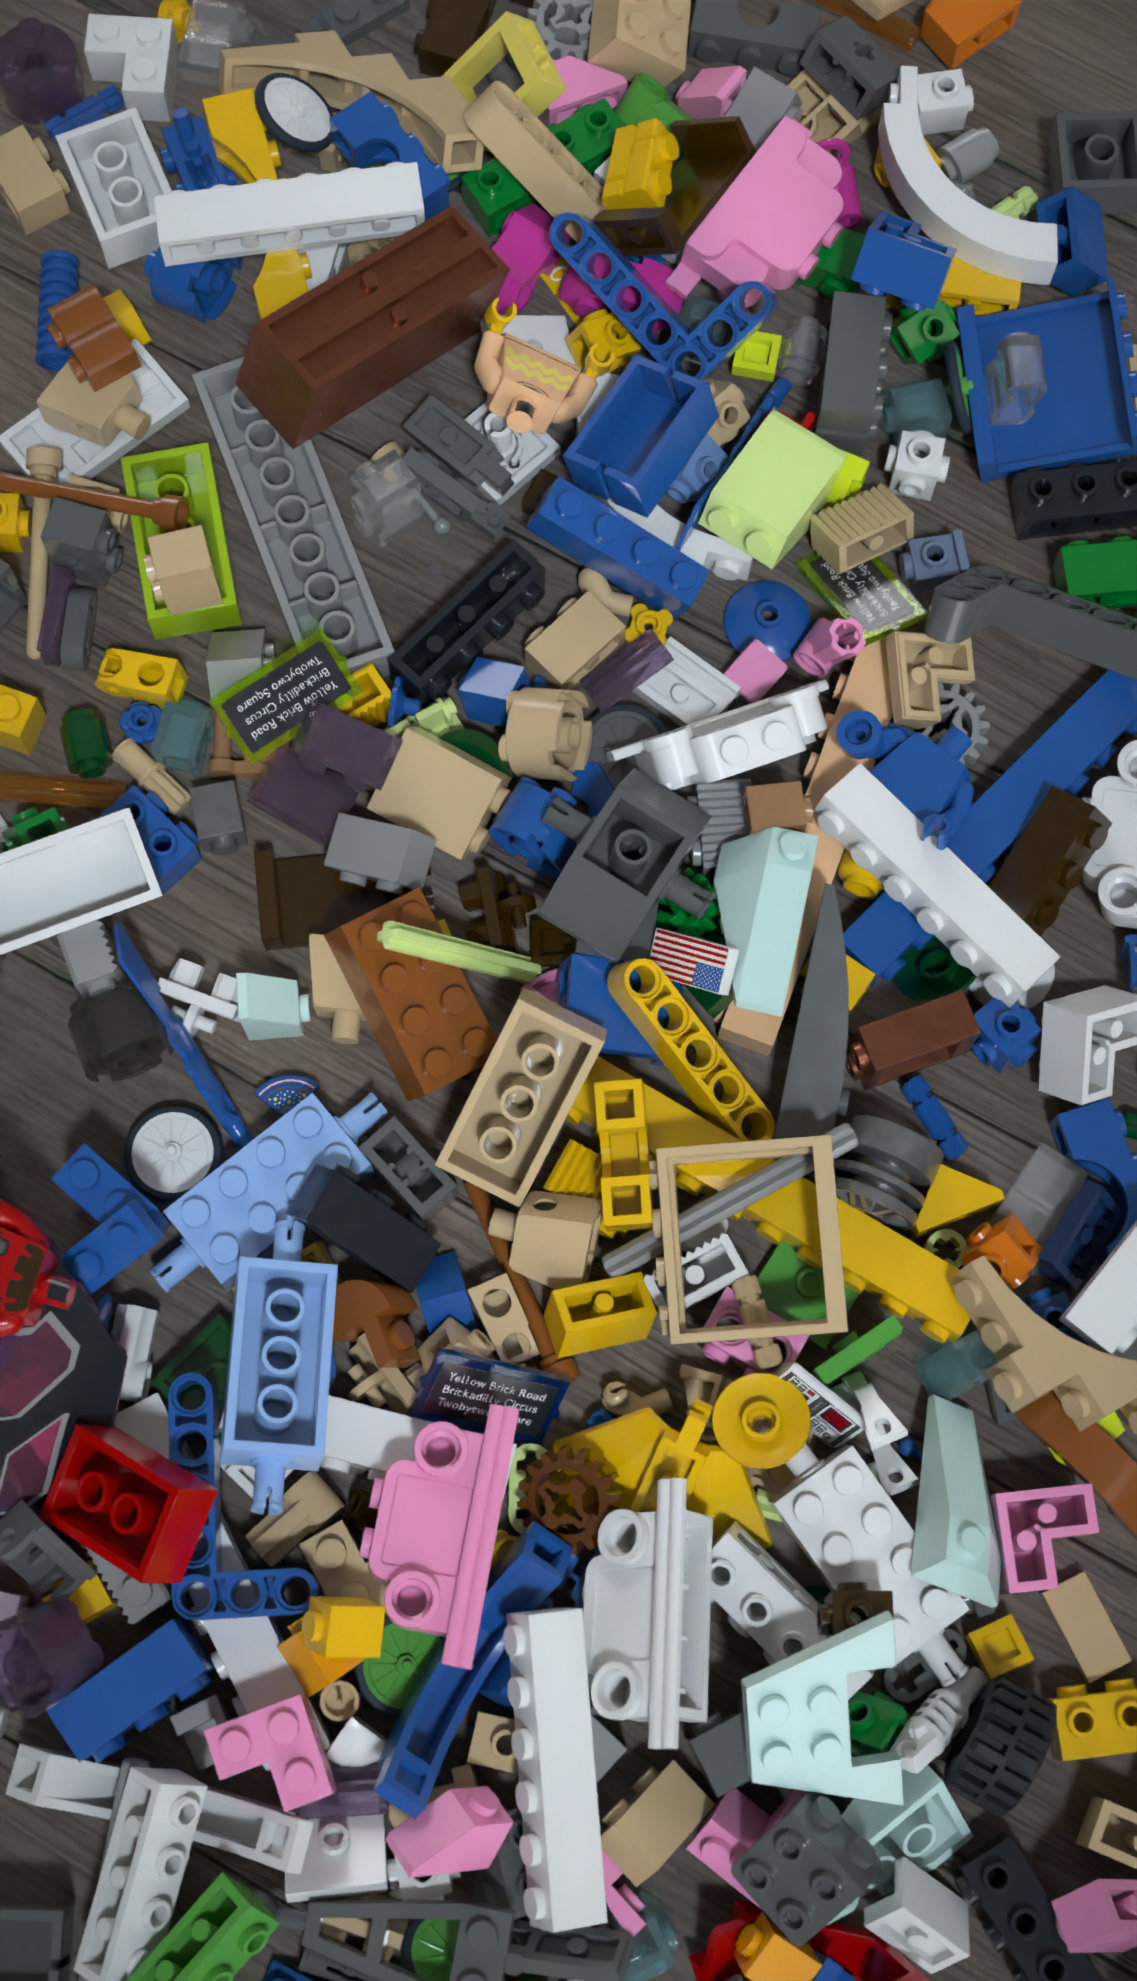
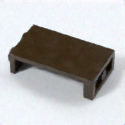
M739 116L673 121L670 128L684 155L671 171L672 191L669 195H666L664 207L602 210L593 221L624 256L678 254L756 153L755 147Z
M272 849L254 851L260 933L266 951L309 947L310 934L325 935L401 896L375 889L377 881L367 879L365 887L339 880L340 871L324 866L326 855L275 860ZM429 865L428 872H427V875H426V876H431V866H430V865ZM423 886L422 892L435 916L433 892L424 893ZM404 888L402 896L413 890Z

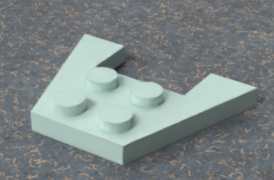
M888 1610L741 1679L747 1770L752 1783L903 1806L901 1759L897 1752L892 1751L851 1758L846 1674L896 1666L894 1619Z

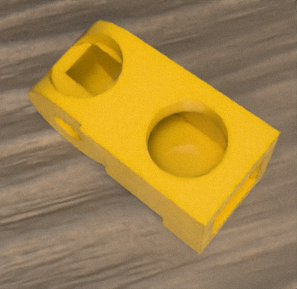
M110 648L104 653L95 680V686L101 691L116 697H131L133 700L156 704L161 710L178 713L189 676L178 659Z

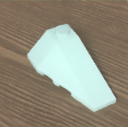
M773 826L721 846L713 890L716 895L715 899L718 900L720 911L719 923L721 934H724L726 946L740 949L731 983L735 1007L782 1017L819 836Z
M933 1394L928 1397L911 1576L993 1608L998 1606L1002 1559L973 1411Z
M928 1765L917 1774L902 1769L903 1806L854 1798L841 1817L857 1835L865 1838L873 1846L876 1856L884 1863V1866L867 1889L828 1924L853 1912L858 1905L859 1899L875 1890H878L882 1896L895 1890V1860L904 1856L928 1873L937 1868L974 1837L944 1782Z

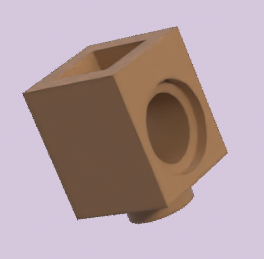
M801 781L746 786L743 808L747 836L773 826L805 833L807 823L813 822L811 796H803Z

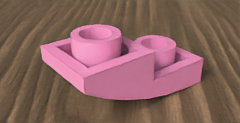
M602 1850L606 1904L624 1930L633 1934L634 1937L646 1925L645 1919L639 1913L645 1905L625 1883L619 1889L613 1885L623 1872Z

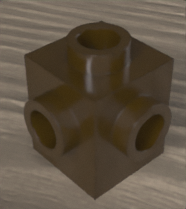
M843 1582L837 1584L838 1590H832L824 1598V1604H818L817 1607L818 1634L826 1635V1639L857 1625L850 1616L854 1617L859 1624L888 1610L894 1619L892 1591L868 1590V1584L864 1582Z

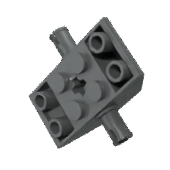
M635 768L616 787L598 816H594L592 819L563 802L558 796L552 802L553 806H550L546 811L542 823L551 826L575 841L576 849L540 908L539 916L616 964L658 900L663 901L666 898L694 915L699 921L701 920L716 895L680 874L682 869L679 867L712 817L710 814L663 785H659L658 782ZM627 854L633 856L635 860L627 859Z

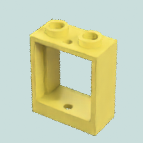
M506 11L441 77L449 76L467 104L470 105L477 98L473 87L510 52L524 81V84L515 94L538 117L567 88L533 20ZM484 145V150H485V151H488V152H491V151Z

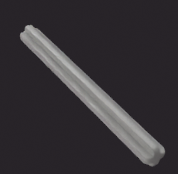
M843 1123L824 1134L831 1135L833 1159L852 1150L859 1144L854 1130L848 1123ZM813 1155L782 1157L680 1213L681 1243L814 1170ZM651 1229L604 1255L601 1260L609 1277L623 1276L663 1254V1238H654V1232Z

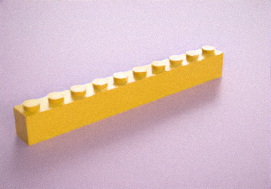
M597 1056L565 1120L575 1125H578L580 1121L584 1122L596 1130L594 1135L599 1139L596 1122L594 1082L636 1078ZM643 1083L645 1087L650 1161L657 1160L656 1149L743 1142ZM767 1158L675 1166L676 1185L693 1196H698L701 1192L711 1197L775 1162V1160ZM804 1177L795 1180L729 1217L737 1221L740 1217L745 1218L757 1226L755 1229L756 1233L767 1241L776 1245L784 1241L798 1250L796 1256L801 1261L816 1269L822 1267L816 1184ZM837 1197L844 1286L859 1294L865 1290L879 1298L878 1305L891 1315L894 1314L895 1317L902 1319L906 1314L921 1323L920 1330L931 1339L940 1343H945L946 1340H949L955 1344L971 1320L965 1308L957 1301L954 1290L947 1281L960 1270L860 1210L849 1206Z

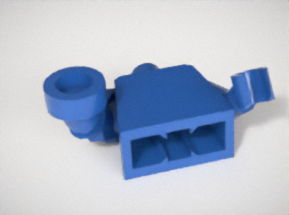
M863 710L852 711L840 720L836 729V737L843 752L854 759L869 758L880 762L870 773L923 823L920 840L924 841L929 836H936L938 838L936 848L939 850L946 849L949 837L967 823L971 816L974 788L971 784L972 779L968 768L959 759L972 745V740L960 729L951 726L939 742L935 744L922 733L915 732L910 728L889 722L887 726H881L875 715Z

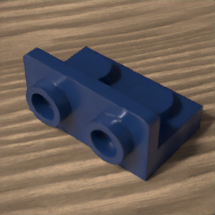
M1086 1180L1077 1196L1070 1202L1068 1210L1057 1228L1046 1240L1044 1248L1038 1256V1259L1042 1262L1038 1272L1044 1278L1077 1291L1125 1213L1102 1185Z

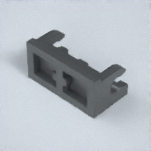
M22 1499L0 1519V1558L27 1581L40 1595L52 1588L58 1579L64 1578L62 1585L54 1590L50 1596V1599L55 1604L67 1600L87 1579L91 1581L97 1575V1572L76 1549Z

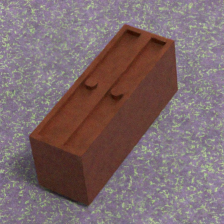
M452 205L256 322L235 385L294 450L480 332V323L487 307L498 297L510 268Z

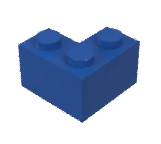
M881 210L868 228L851 280L859 282V287L870 294L883 296L887 292L901 297L900 302L909 308L921 311L925 310L926 307L934 309L941 296L957 248L920 236L918 234L922 226L921 224Z

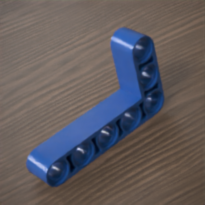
M563 213L557 216L550 225L549 236L554 248L657 362L669 368L671 376L675 370L686 374L682 369L681 363L685 354L690 351L698 355L701 361L700 371L694 378L701 381L708 379L776 310L778 300L773 287L761 281L744 282L692 331L589 217L578 213ZM572 221L579 223L582 229L581 240L575 246L569 245L564 235L565 228ZM601 254H606L612 263L611 272L604 279L599 278L594 271V262ZM631 286L639 290L642 298L641 305L634 312L629 311L623 302L624 293ZM755 288L760 290L765 297L764 308L757 315L751 314L746 309L744 302L747 293ZM660 319L667 321L671 327V337L665 344H659L654 339L652 333L654 324ZM721 320L728 322L733 330L732 339L725 346L719 345L713 337V329Z
M187 1373L179 1376L170 1386L168 1395L169 1460L218 1489V1492L201 1532L208 1539V1552L200 1560H190L181 1583H172L174 1608L184 1618L200 1621L305 1614L309 1609L310 1596H321V1587L317 1578L307 1570L285 1568L222 1572L218 1394L213 1384L200 1374ZM192 1385H202L206 1393L205 1401L197 1409L186 1410L182 1404V1394L185 1389ZM192 1434H203L207 1442L206 1451L198 1459H187L182 1449L184 1441ZM302 1577L310 1586V1596L304 1604L295 1607L285 1599L284 1590L291 1579ZM246 1580L256 1582L260 1590V1598L257 1604L249 1609L241 1608L235 1599L236 1588ZM196 1583L206 1585L210 1593L208 1605L199 1612L189 1609L185 1600L189 1587Z

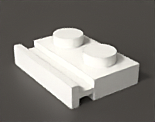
M671 636L660 652L658 651L631 683V691L681 727L725 713L728 706L739 696L741 691L739 685Z

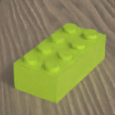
M208 442L121 457L127 496L153 501L157 497L163 498L166 494L187 498L189 517L185 529L202 525L223 602L222 604L170 615L165 600L156 601L152 584L149 583L143 556L151 554L147 537L171 531L161 530L158 524L152 522L151 518L130 515L147 618L155 640L243 625L216 471Z

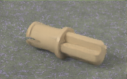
M132 738L124 740L114 750L112 754L113 760L120 764L138 782L137 787L140 791H152L165 804L171 814L181 813L191 802L190 794L166 772L167 767L163 762L156 763Z

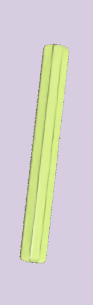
M395 921L383 923L382 931L377 932L378 942H382L387 950L524 984L532 983L536 975L541 974L542 971L540 965L531 963V957Z

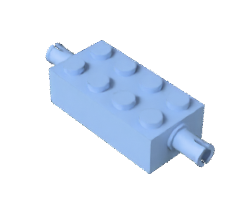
M370 1092L366 1098L341 1118L337 1116L332 1117L317 1097L311 1093L163 1211L183 1236L180 1239L182 1244L154 1267L149 1268L148 1271L164 1291L168 1293L173 1286L198 1266L202 1268L207 1266L221 1285L229 1292L235 1286L240 1256L270 1259L273 1256L274 1224L276 1222L289 1220L287 1239L290 1240L293 1221L297 1220L286 1214V1211L316 1164L330 1169H334L337 1164L346 1167L361 1178L358 1184L359 1187L375 1174L371 1163L357 1147L359 1144L357 1139L383 1118H387L389 1116L388 1111L381 1102L378 1103V1098Z
M289 1220L278 1221L274 1224L273 1259L240 1256L235 1280L219 1464L242 1465L255 1468L251 1511L257 1514L264 1513L266 1495L268 1493L270 1495L268 1515L283 1513L285 1470L319 1471L324 1458L338 1265L301 1262L305 1225L293 1221V1229H291L290 1240H288Z

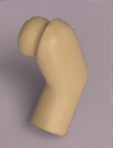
M620 1381L610 1382L603 1389V1406L609 1414L617 1418L648 1406L658 1416L674 1410L665 1388L644 1397L625 1388V1384Z

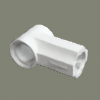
M129 1304L117 1305L111 1335L114 1336L113 1340L125 1357L118 1400L138 1403L148 1396L153 1370L150 1357L159 1318L157 1310Z

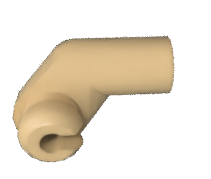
M585 566L578 576V585L582 594L584 595L589 590L613 614L630 617L634 596L612 591L605 577Z

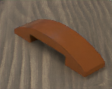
M1054 1390L1013 1413L1044 1446L1050 1447L1085 1484L1092 1483L1093 1492L1113 1511L1111 1515L1137 1540V1463L1097 1423L1080 1432L1073 1420L1065 1413L1062 1403Z

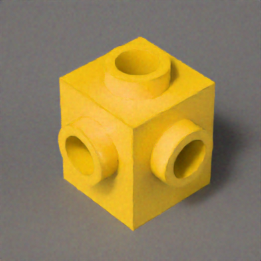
M601 309L586 316L583 322L565 338L575 364L581 367L580 373H583L586 356L595 343H600L594 353V357L598 362H607L614 351L615 358L608 371L614 374L624 371L629 364V360L642 349L638 339L614 313L608 314L607 309Z

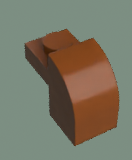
M348 1280L336 1286L333 1341L358 1342V1337L365 1333L378 1368H407L419 1361L420 1358L414 1345L415 1337L413 1331L406 1323L404 1316L418 1307L412 1296L403 1287L392 1282Z

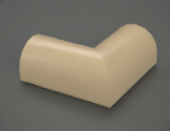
M894 631L886 638L893 723L910 729H921L941 722L938 683L965 685L975 681L971 637L963 642L950 644L934 640L924 633Z

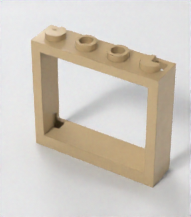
M831 1135L656 1149L657 1160L649 1161V1181L651 1190L659 1189L661 1209H652L654 1238H663L664 1257L656 1258V1275L658 1287H667L668 1306H660L659 1312L662 1335H670L672 1345L848 1332ZM813 1155L827 1319L687 1329L675 1166Z

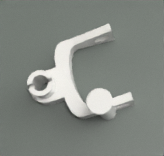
M858 1371L843 1377L841 1384L829 1388L864 1417L866 1428L863 1430V1434L875 1458V1461L867 1464L876 1479L880 1480L881 1486L889 1497L919 1485L918 1477L890 1445L891 1442L908 1436V1431L880 1399L872 1383L867 1384L863 1374ZM883 1424L891 1427L889 1433L886 1434ZM900 1473L903 1479L899 1483H893L889 1480V1476Z

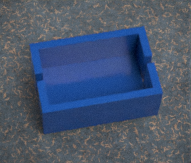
M635 354L563 455L575 486L607 501L612 496L616 505L648 518L719 417L709 383L677 370L671 376L667 366Z
M185 1618L172 1619L49 1708L46 1713L79 1763L93 1757L99 1763L104 1759L107 1760L130 1743L125 1734L136 1727L139 1732L144 1729L147 1730L171 1713L167 1703L178 1696L181 1702L186 1698L188 1700L208 1686L212 1680L207 1674L214 1670L215 1666L211 1656Z

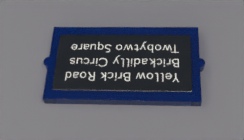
M438 1347L427 1374L419 1378L421 1387L409 1412L410 1416L432 1422H448L459 1428L485 1433L490 1404L519 1409L514 1440L541 1445L553 1418H557L560 1415L558 1408L571 1382L567 1376Z

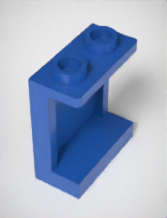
M571 953L559 964L557 1005L608 1030L605 1043L599 1053L651 1059V1065H663V1062L608 990L607 978L609 972L617 964L609 963L607 958ZM632 970L629 976V983L631 988L638 992L641 987V978L635 970ZM671 981L683 997L682 983ZM661 1006L657 1017L660 1026L665 1029L668 1026L669 1015Z

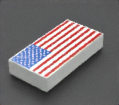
M656 928L649 960L654 961L671 981L729 996L740 949L671 930Z

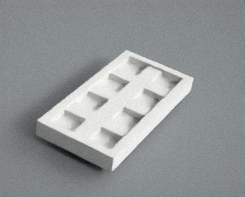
M134 339L130 343L137 354L141 367L129 373V375L136 381L142 398V403L138 410L151 418L150 427L141 439L136 440L121 430L109 446L102 447L44 422L40 409L37 408L0 435V446L26 477L30 478V470L26 469V449L42 446L55 448L62 452L61 472L57 473L56 480L52 482L67 484L70 474L90 480L189 409V400L141 343Z

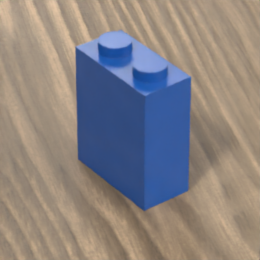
M85 1143L51 1178L100 1225L127 1203L136 1199L162 1233L171 1226L161 1212Z

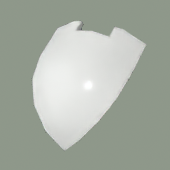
M354 1716L349 1719L326 1756L328 1760L341 1766L363 1767L379 1760L387 1738L360 1717Z

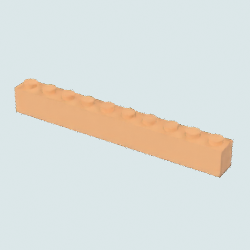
M881 626L870 632L865 631L863 638L866 644L858 655L847 659L854 662L850 675L840 674L832 696L833 699L840 701L835 715L826 712L825 720L828 728L820 731L818 734V738L825 740L821 754L811 753L803 775L804 778L811 780L807 792L803 796H811L813 811L822 797L859 763L869 772L875 765V759L866 758L859 760L846 755L837 741L836 729L838 723L845 715L858 710L868 711L875 715L881 726L889 724L893 713L886 638L894 630ZM814 817L812 823H807L805 833L819 836L782 1017L735 1007L733 1000L713 1020V1022L721 1024L717 1038L766 1056L770 1055L813 937L824 884H832L845 848L836 838L825 834Z

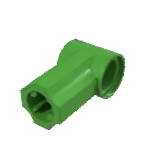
M637 73L614 110L619 119L627 126L631 124L638 126L639 122L656 118L663 123L671 134L673 132L670 125L673 121L693 119L667 98L668 92L662 84L644 73ZM679 146V156H678V158L681 157V156H683V152H682L680 146Z

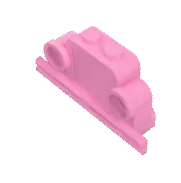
M785 115L686 242L680 264L665 282V285L670 290L676 292L681 298L686 299L703 278L717 288L720 297L724 301L744 282L761 281L769 284L774 289L785 290L790 288L799 277L805 281L810 276L820 259L816 254L823 245L830 249L844 226L838 223L844 206L843 198L838 192V185L842 176L841 165L833 155L810 140L814 134L813 132ZM756 288L750 290L745 297V307L747 308L757 303L763 293Z
M490 1404L484 1434L461 1430L448 1422L429 1424L420 1431L415 1440V1461H397L388 1468L385 1480L379 1478L374 1480L369 1508L379 1510L375 1529L368 1527L364 1529L359 1557L369 1559L368 1571L372 1579L381 1585L387 1586L384 1606L389 1619L396 1626L405 1630L446 1637L442 1665L468 1670L472 1669L519 1409Z

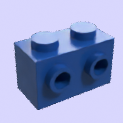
M1073 186L1036 203L1038 222L1057 224L1058 263L1050 284L1074 297L1107 282L1109 277L1101 204Z
M133 785L98 818L128 807L130 808L161 893L164 895L202 860L196 847L199 840L182 821L175 826L165 816L169 811L168 808L152 791L144 795Z

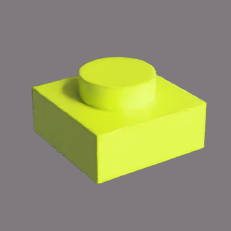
M756 331L735 351L731 374L773 382L782 336Z

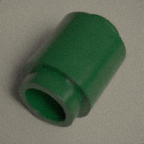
M78 709L65 714L61 718L62 726L59 732L69 772L79 775L82 779H93L104 775L106 768L112 765L113 758L103 720L98 718L97 712L93 709Z

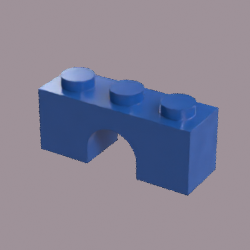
M370 91L329 118L332 143L352 167L365 169L374 163L417 162L425 221L449 207L448 187L450 186V180L441 165L438 163L433 165L425 156L422 144L413 133L407 135L399 125L398 117L388 103L381 104Z

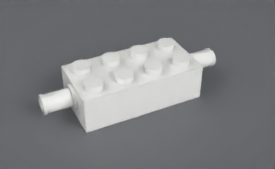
M805 1443L801 1451L785 1463L795 1477L792 1480L793 1483L768 1500L769 1504L831 1591L838 1590L837 1584L843 1582H864L868 1584V1590L892 1591L896 1664L912 1652L919 1651L940 1680L942 1687L953 1684L956 1680L945 1666V1662L954 1674L960 1678L969 1669L961 1661L943 1633L947 1626L969 1611V1607L960 1595L911 1576L915 1532L852 1445L845 1444L826 1459L818 1460L807 1443ZM850 1616L851 1619H852V1621H853L854 1623L858 1624L857 1621H856V1619H855L854 1617Z

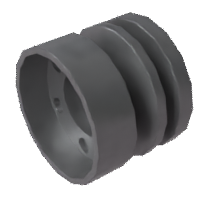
M858 1114L854 1116L849 1125L854 1130L859 1144L846 1153L856 1161L845 1159L833 1161L834 1174L836 1175V1197L887 1227L906 1231L914 1229L918 1217L917 1213L912 1209L922 1208L925 1199L910 1184L919 1186L932 1185L944 1158L943 1151L930 1140L904 1126L870 1115Z

